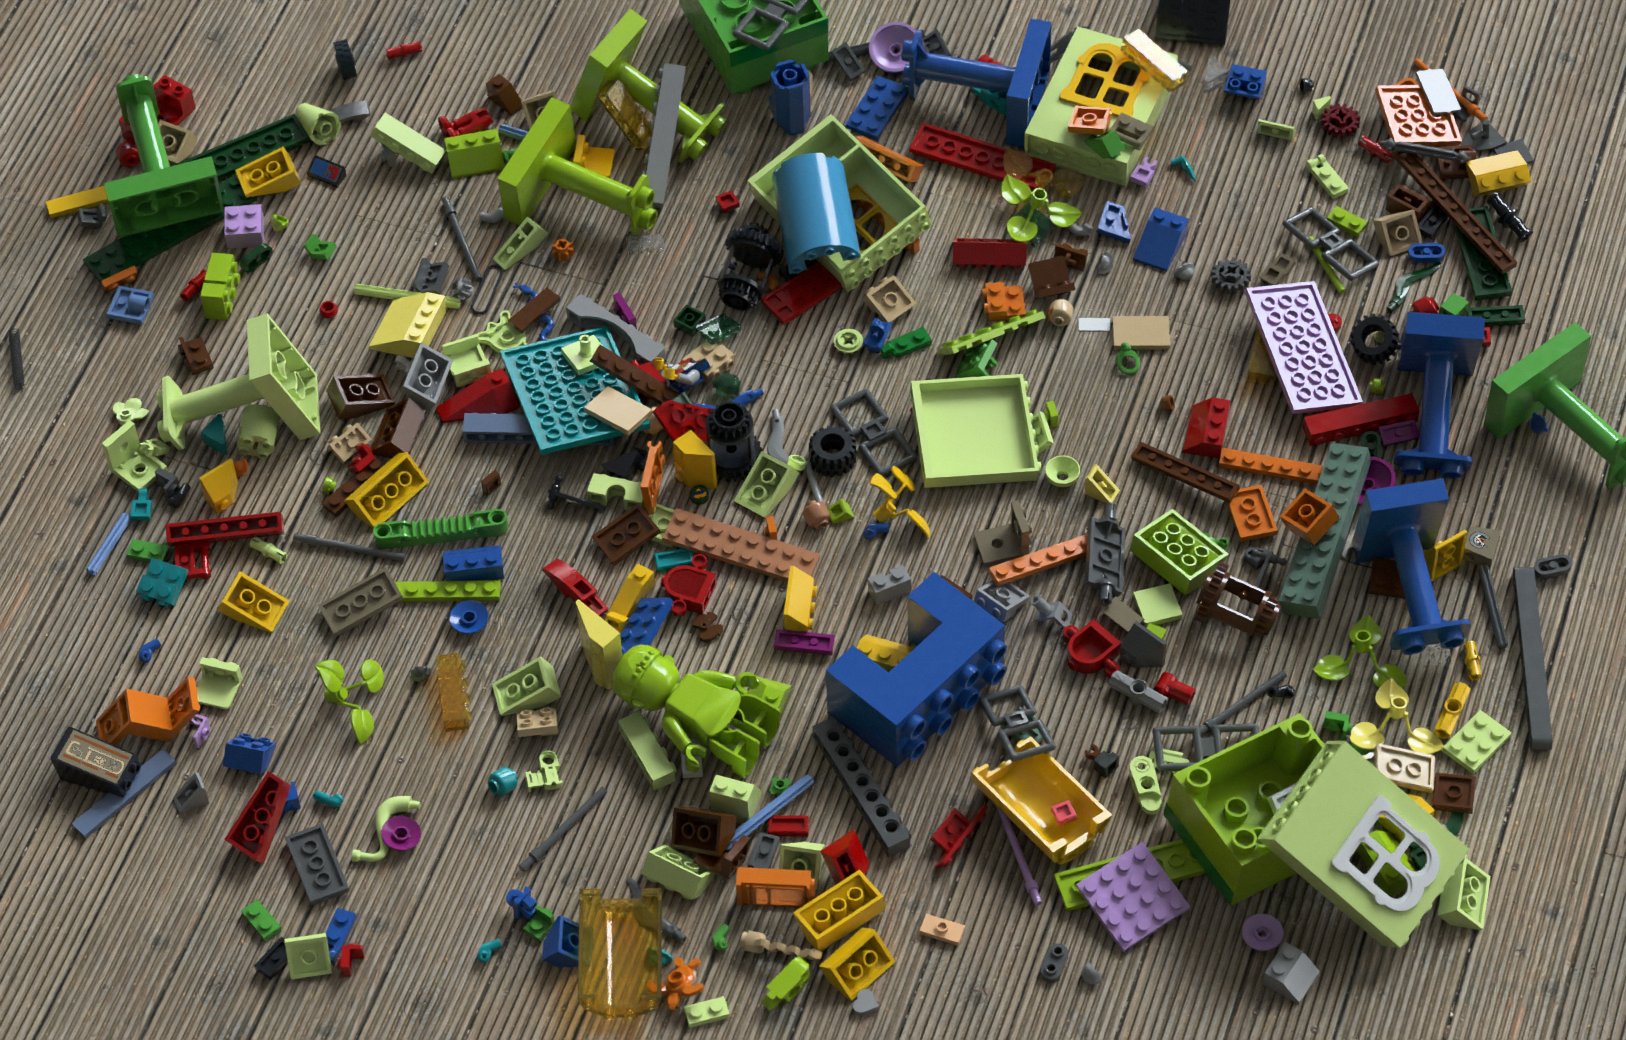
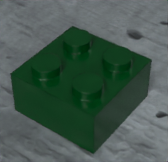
M686 304L674 318V327L694 336L706 322V316L704 313Z

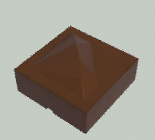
M496 470L481 481L484 494L488 496L501 485L500 474Z

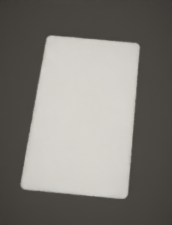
M1110 318L1078 319L1079 331H1110Z

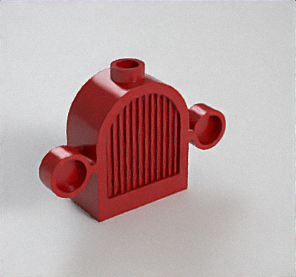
M696 554L692 557V567H675L666 576L663 575L660 586L665 587V596L670 597L674 602L671 612L676 617L684 616L687 610L704 614L717 585L716 574L705 571L707 568V558L703 554Z
M1091 620L1080 630L1073 625L1064 628L1063 639L1069 642L1067 665L1071 670L1092 674L1105 667L1104 673L1108 678H1111L1115 671H1120L1119 663L1112 660L1120 654L1121 642L1097 621Z

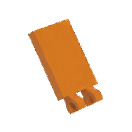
M651 441L647 443L649 452L640 486L647 514H654L663 477V466L666 463L664 454L660 458V452L663 449L661 441H658L657 446H652Z

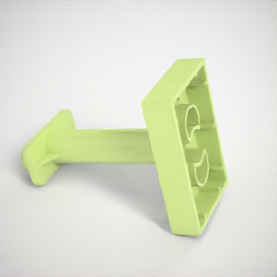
M268 313L248 319L249 374L185 395L182 394L181 389L170 376L163 377L162 390L157 391V401L163 411V420L158 421L157 424L159 435L164 442L170 441L178 450H182L185 448V424L264 398L299 440L319 435L321 433L317 374Z

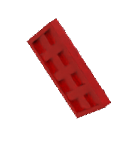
M817 262L762 297L761 303L785 325L842 289V284L820 262Z

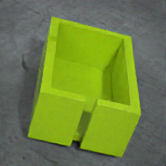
M211 253L205 276V282L209 283L203 284L200 295L206 319L228 320L229 313H232V300L236 298V285L240 283V273H237L238 263L235 262L233 254Z

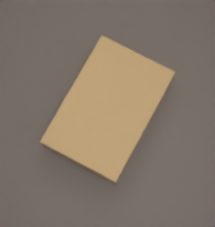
M1113 316L1114 350H1120L1123 342L1128 343L1132 350L1170 349L1169 316Z
M609 386L584 407L585 413L626 435H630L652 415V409Z
M1379 743L1376 744L1374 766L1397 786L1432 793L1434 790V755Z

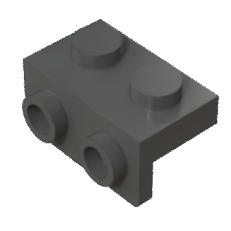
M938 29L922 38V48L925 52L953 57Z
M422 258L413 282L415 290L420 293L440 294L449 269L448 263L445 261L431 264L427 258Z

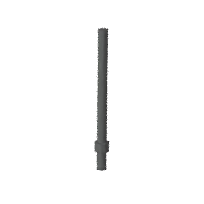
M443 197L442 202L445 207L446 217L450 219L475 281L479 282L482 280V277L457 220V212L454 206L451 205L449 198Z
M294 533L293 541L304 542L314 547L316 545L403 562L406 558V554L318 538V535L313 534L308 536Z
M1282 670L1213 719L1209 718L1206 720L1203 726L1200 727V735L1212 732L1213 725L1223 722L1266 692L1270 687L1287 677V674Z
M601 787L538 848H534L528 854L529 856L519 865V868L525 871L534 862H538L543 857L542 854L607 793V790Z

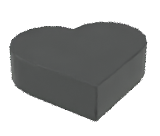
M1249 547L1245 550L1244 559L1255 570H1258L1263 566L1264 561L1260 557L1252 555V551L1256 548ZM1259 548V549H1257V550L1260 551V552H1263V551L1269 552V551H1268L1267 549H1265V548Z

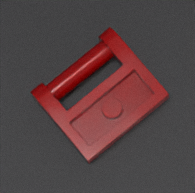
M203 541L175 545V565L189 570L186 579L211 578L208 555L210 543ZM195 551L201 552V569H196Z

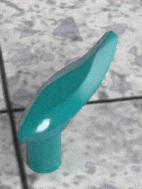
M1179 155L1178 158L1170 160L1172 167L1181 164L1183 170L1187 172L1190 178L1196 181L1194 172L1184 156Z

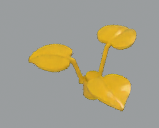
M893 466L891 468L893 475L902 483V486L895 493L890 483L882 475L875 474L871 478L869 485L879 488L888 495L883 504L873 512L876 519L881 523H885L890 517L894 520L897 516L907 514L924 532L928 540L930 538V529L924 518L913 509L911 511L905 509L895 513L896 507L892 503L905 487L913 492L916 489L914 482L899 468Z

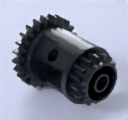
M742 228L734 229L729 232L725 241V246H727L729 253L718 281V295L721 296V300L725 305L736 310L745 311L751 307L754 308V305L761 300L772 267H776V264L779 265L784 256L783 246L779 245V241H774V237L769 238V234L764 235L762 231L756 232L755 229L750 231L748 228H745V230ZM732 256L745 265L755 268H767L761 286L745 276L726 274L728 268L735 271L737 263L731 262Z
M733 401L717 404L715 409H711L706 419L707 442L704 443L715 453L716 475H719V480L726 477L727 482L730 478H733L734 482H736L737 477L744 480V475L748 476L762 451L760 441H757V436H754L752 415L746 410V407H742L740 403L737 404Z

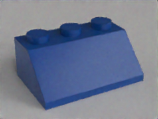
M501 545L443 552L446 581L504 579Z

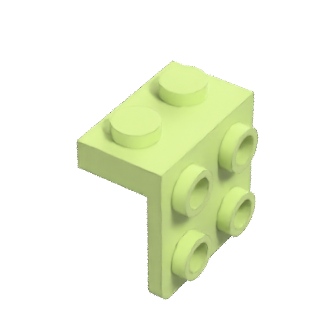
M202 657L200 661L202 676L197 686L198 703L227 710L231 707L242 681L240 667L233 662L226 663L215 658L208 659Z

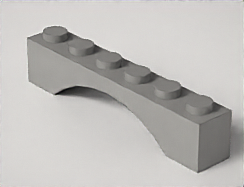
M579 294L566 307L567 319L581 328L608 326L611 333L622 338L631 347L636 360H639L641 365L651 362L654 366V358L656 357L666 359L665 347L660 342H655L646 333H641L632 324H627L619 316L613 315L605 307L596 304L591 298Z

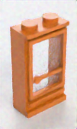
M737 867V905H743V903L751 905V903H754V905L802 907L815 899V879L811 878V871Z

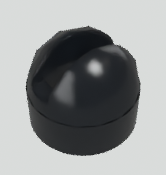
M1302 78L1300 80V91L1302 93L1312 91L1314 82L1309 78Z

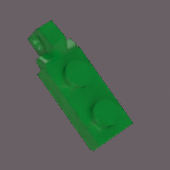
M922 327L888 341L887 344L882 346L880 354L883 359L892 355L900 358L931 345L932 339L925 328Z

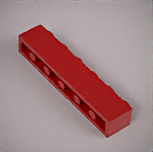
M1410 393L1304 417L1303 431L1309 446L1321 445L1330 441H1339L1343 438L1357 437L1367 431L1377 432L1378 427L1413 419H1415V422H1418L1420 410L1413 394Z
M281 512L165 524L167 544L170 547H174L176 544L203 541L212 543L249 539L255 536L285 535Z

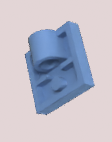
M119 286L108 309V319L143 325L155 297L154 292Z

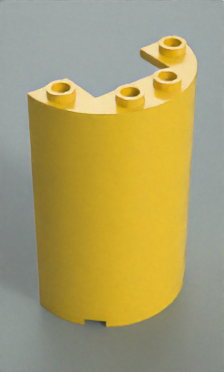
M1029 737L1016 744L1015 752H1021L1040 745L1032 737ZM1048 752L1015 762L1011 760L1004 761L992 771H988L989 765L986 763L981 767H976L970 774L972 782L1054 863L1065 864L1084 853L1095 842L1093 839L1096 838L1097 833H1103L1112 817V814ZM1069 800L1077 815V820L1058 827L1050 807Z

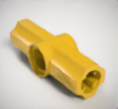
M1454 683L1450 695L1445 701L1443 711L1434 729V733L1439 738L1450 739L1455 725L1460 719L1462 709L1471 691V688L1465 683Z

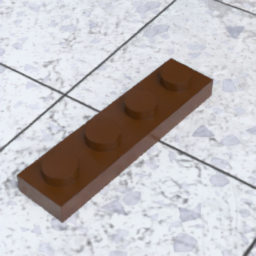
M374 456L375 459L360 472H356L322 502L323 508L337 517L348 507L344 500L386 463L377 456Z

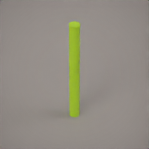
M1320 247L1312 248L1339 294H1343L1346 290L1331 265L1322 259L1321 254L1323 252Z

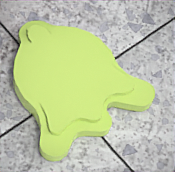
M507 310L500 313L499 323L489 322L486 331L477 333L479 343L489 345L498 353L501 350L527 345L525 332L521 334L509 325L508 320L511 316Z

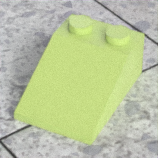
M761 451L734 501L766 518L790 491L799 472Z
M541 656L492 684L501 716L543 707L561 697L554 668Z

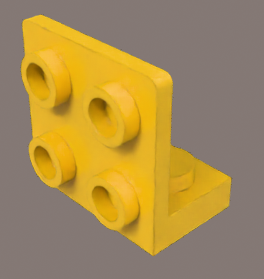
M578 135L573 163L610 178L615 149L589 147L585 135Z

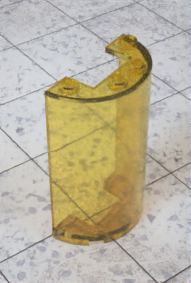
M642 888V899H601L600 889H580L578 1001L583 1009L604 1016L608 1020L615 1018L635 1019L639 1015L656 1009L660 1004L662 998V888Z

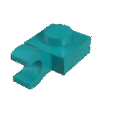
M139 489L138 500H132L131 520H151L153 504L149 500L147 489Z

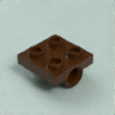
M1472 145L1436 147L1452 150L1457 153L1464 151L1471 157V160H1476V151L1473 150ZM1437 158L1440 179L1469 178L1465 162L1460 164L1458 160L1451 161Z

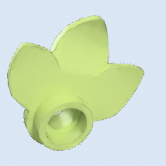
M138 398L129 399L125 403L116 402L113 405V413L117 415V421L122 426L129 420L134 423L136 419L145 418L149 414V410L141 408L142 402Z

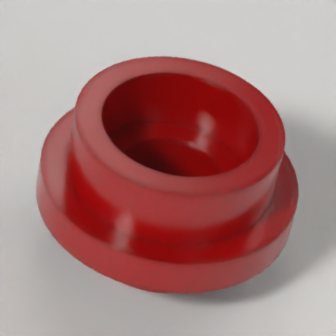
M332 301L323 302L319 309L320 315L324 318H333L338 313L337 305Z

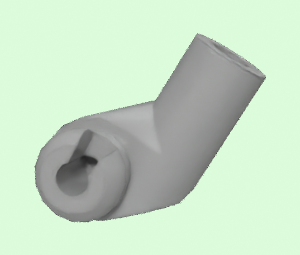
M497 208L491 213L481 212L479 220L496 224L505 217L503 208Z

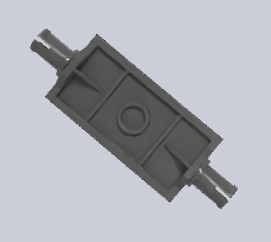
M1111 502L1104 505V518L1097 519L1091 517L1088 520L1085 585L1100 590L1099 603L1103 604L1104 600V605L1112 603V594L1119 596L1123 593L1126 529L1118 525L1116 518L1117 505Z

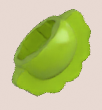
M275 214L271 215V226L274 231L280 232L288 226L289 220Z

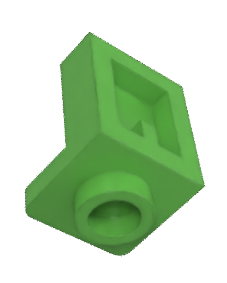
M1326 711L1323 728L1331 731H1343L1341 741H1345L1346 735L1351 734L1352 723H1348L1350 715Z
M538 905L535 908L536 914L523 930L524 933L540 943L549 933L555 921L554 914L549 909H543Z

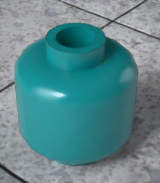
M501 767L489 775L488 788L493 794L504 796L516 789L518 776L514 770L508 767Z

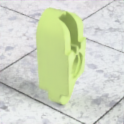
M1135 757L1130 763L1129 778L1137 802L1146 814H1157L1160 807H1162V801L1154 764L1148 757ZM1143 764L1144 769H1139L1138 766Z

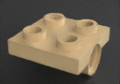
M542 708L537 711L523 710L517 713L518 737L559 735L556 708Z

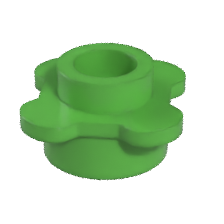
M772 778L773 784L770 788V793L778 797L789 788L791 780L788 778Z

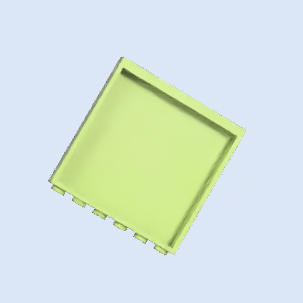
M1023 374L911 381L910 398L924 488L1037 481L1038 474L1041 473L1042 468L1041 462L1037 461L1039 449L1038 445L1034 443L1036 431L1032 429L1031 425L1033 424V414L1029 413L1031 403L1030 397L1026 396L1028 384L1027 381H1024Z

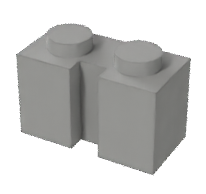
M900 565L890 569L889 575L883 576L880 573L869 577L868 592L877 606L910 593L911 578L904 565Z

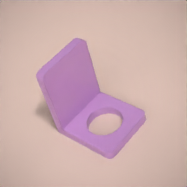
M196 714L188 723L199 727L193 737L195 747L199 749L202 742L209 736L210 725L207 717Z

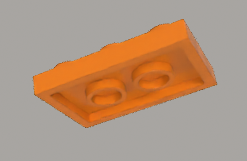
M1262 484L1242 488L1237 492L1231 503L1226 502L1240 542L1278 534V529Z

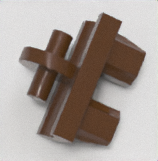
M1057 243L1053 258L1064 256L1066 268L1072 267L1084 271L1088 251L1074 249L1066 243Z

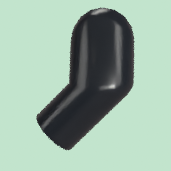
M183 483L175 497L170 496L168 498V505L173 506V508L179 507L189 493L190 485Z

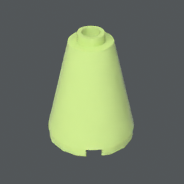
M307 103L297 107L296 117L314 143L326 145L328 141L334 140L338 136L341 122L338 115L334 112Z

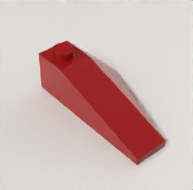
M499 369L483 376L437 406L436 411L443 423L463 421L465 413L507 414L519 409V404L508 377L503 369Z

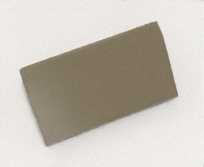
M1117 597L1112 599L1110 605H1105L1101 609L1104 614L1127 632L1130 631L1136 621L1142 624L1145 620Z

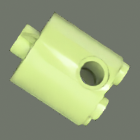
M255 404L249 405L242 410L237 440L238 452L240 454L267 459L268 455L274 451L279 415L273 408Z

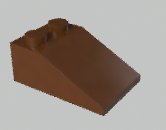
M384 374L333 376L326 390L338 419L358 418L390 407L396 403Z

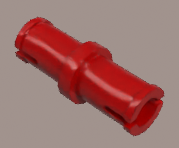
M420 41L406 45L402 43L400 46L385 49L388 60L401 56L407 57L409 54L422 52V46Z
M1365 135L1361 137L1366 144L1359 140L1358 146H1361L1369 151L1370 155L1373 157L1377 156L1387 164L1391 162L1386 157L1387 155L1393 159L1391 152L1381 147L1380 143H1375L1368 139Z
M201 270L194 279L188 282V286L179 294L182 300L188 302L196 292L202 290L203 284L206 283V270Z

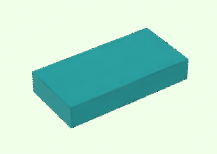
M681 548L655 553L654 560L657 573L670 571L678 566L692 567L693 552Z

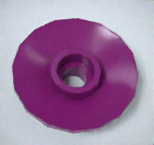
M395 816L383 824L381 830L382 840L393 850L408 851L420 842L421 828L417 822L409 817Z

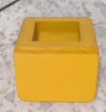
M610 612L606 614L605 621L621 634L628 622V617Z

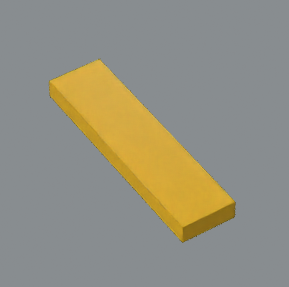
M105 186L46 201L50 219L77 212L79 208L88 209L98 206L99 203H109Z

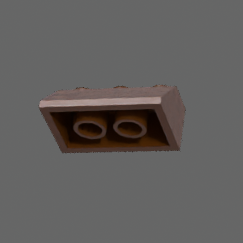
M410 398L388 407L371 445L372 454L391 459L397 453L408 452L409 454L412 450V443L418 436L419 426L424 421L423 416L426 410Z
M691 806L674 807L671 848L721 856L735 835L736 815Z

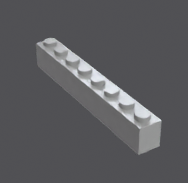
M664 63V69L660 68L658 79H662L661 86L657 85L656 96H659L658 103L654 102L653 113H656L655 120H651L650 130H653V135L648 138L647 147L650 148V154L645 156L644 164L648 166L647 171H643V174L649 176L650 189L655 191L652 206L662 209L686 66Z

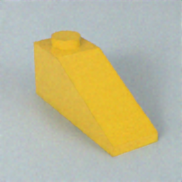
M637 564L624 581L608 613L615 612L629 618L641 598H645L655 586L654 572Z

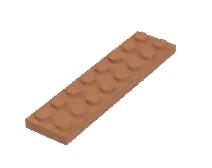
M678 508L675 509L662 537V542L785 582H788L790 566H795L812 577L820 559L819 553Z

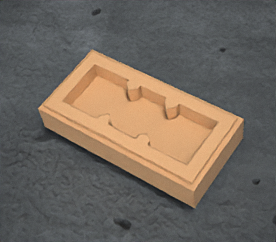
M926 914L919 934L959 946L965 925Z

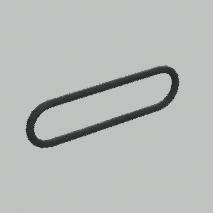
M493 264L485 270L471 304V309L474 313L483 314L488 311L503 275V268L500 265ZM492 267L499 268L501 273L486 309L476 311L474 304L488 270Z

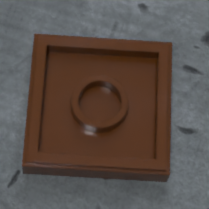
M1435 773L1432 808L1438 811L1473 814L1476 776Z

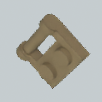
M1121 112L1108 130H1116L1122 142L1134 146V149L1140 151L1153 132L1154 126Z

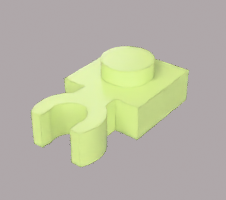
M157 438L145 440L144 443H140L138 451H145L146 456H151V454L153 456L168 454L170 450L168 445Z

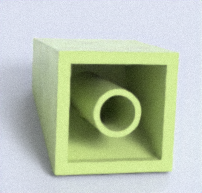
M715 775L709 791L711 809L735 814L736 823L744 824L754 816L762 791L753 784Z

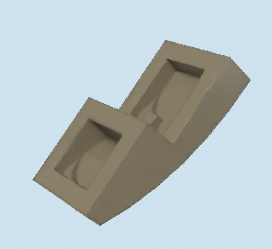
M1280 252L1272 264H1268L1259 279L1270 285H1278L1292 270L1296 261Z

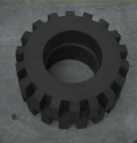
M1371 314L1369 318L1367 315L1363 316L1364 320L1361 321L1359 319L1357 321L1358 325L1352 327L1354 331L1350 333L1352 348L1358 357L1366 363L1370 362L1372 365H1376V362L1384 364L1383 360L1390 361V356L1394 357L1396 355L1395 350H1399L1398 343H1400L1398 330L1393 322L1387 317L1384 318L1383 315L1379 314L1377 317L1375 314ZM1375 331L1385 333V339L1381 345L1374 348L1366 346L1365 343L1369 334Z
M836 425L835 427L827 426L825 429L822 427L819 429V432L815 431L813 436L810 437L809 461L812 468H816L817 473L822 472L823 476L830 475V477H834V475L842 476L843 472L848 473L849 468L852 469L854 463H856L855 437H852V433L850 431L847 432L846 428L840 429ZM829 449H837V450H840V451L837 452V453H827V452H825V451H827V450H829Z

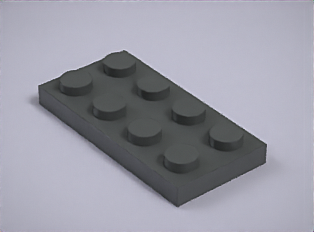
M323 823L285 837L311 906L350 892Z

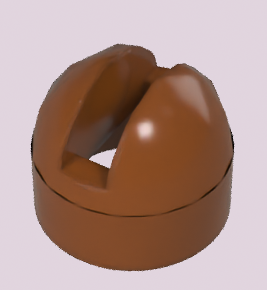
M1172 395L1164 396L1160 400L1161 409L1164 411L1175 409Z

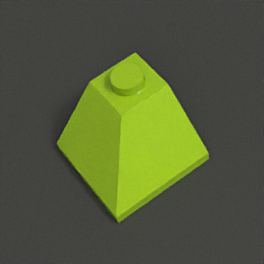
M756 676L759 686L756 689H749L748 694L760 697L780 708L782 715L792 685Z

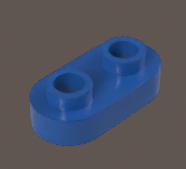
M1416 243L1409 247L1408 257L1413 262H1440L1445 257V248L1438 243Z

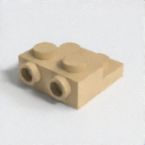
M894 275L889 279L887 277L883 278L876 288L870 287L865 291V297L863 298V301L873 313L877 312L884 322L891 323L917 304Z
M710 338L682 359V361L689 358L694 360L696 364L693 365V369L698 370L704 378L703 381L707 384L717 380L723 372L731 369L735 364V355L724 345L718 346ZM706 358V361H705V362H703V363H701V364H700V362H698V361H700V360Z

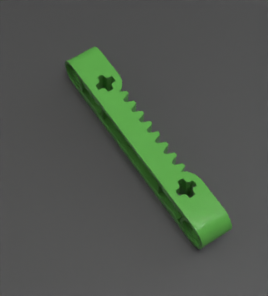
M493 509L473 512L470 515L465 514L464 517L457 515L456 518L450 516L449 519L442 517L441 520L434 518L433 521L427 519L426 522L419 520L418 523L414 520L411 523L408 521L379 523L374 527L373 535L378 548L392 549L500 536L508 531V520L503 510Z

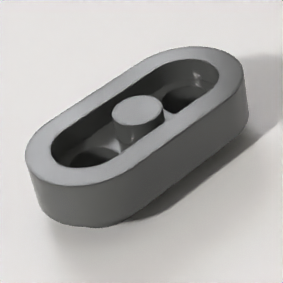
M1564 554L1538 559L1534 564L1535 575L1538 578L1547 579L1567 574L1571 570L1572 560Z
M1053 944L1047 951L1041 966V977L1046 982L1054 983L1062 975L1068 960V949L1063 944Z

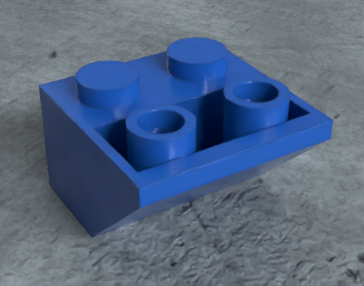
M1232 64L1224 93L1261 99L1266 85L1267 71Z
M241 733L226 743L223 766L261 774L269 766L276 743L271 742L269 738L260 737L257 739L252 738L250 734Z

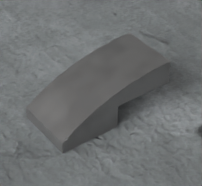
M367 101L347 103L330 110L338 115L341 124L350 120L357 123L371 116Z

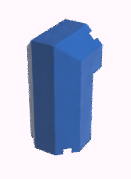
M794 60L777 63L774 72L772 71L770 74L771 95L769 96V107L777 125L790 136L804 133L811 116L809 73L805 64L800 63L798 65Z

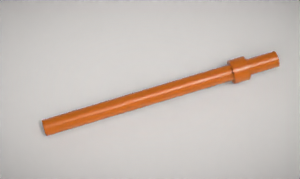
M1418 58L1413 61V64L1421 71L1430 69ZM1451 87L1457 101L1467 109L1470 115L1476 116L1481 122L1488 120V117L1480 111L1477 105L1471 104Z

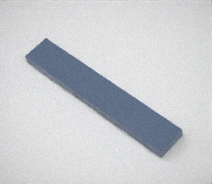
M161 749L141 766L140 772L134 777L131 788L124 797L108 793L71 824L72 827L86 839L175 766L176 760L165 750Z

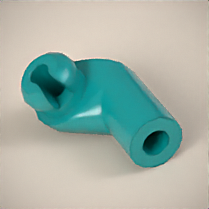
M318 790L313 794L314 800L334 808L340 807L344 801L340 794H335L332 797Z
M499 938L480 946L477 953L479 962L486 963L493 951L502 948Z

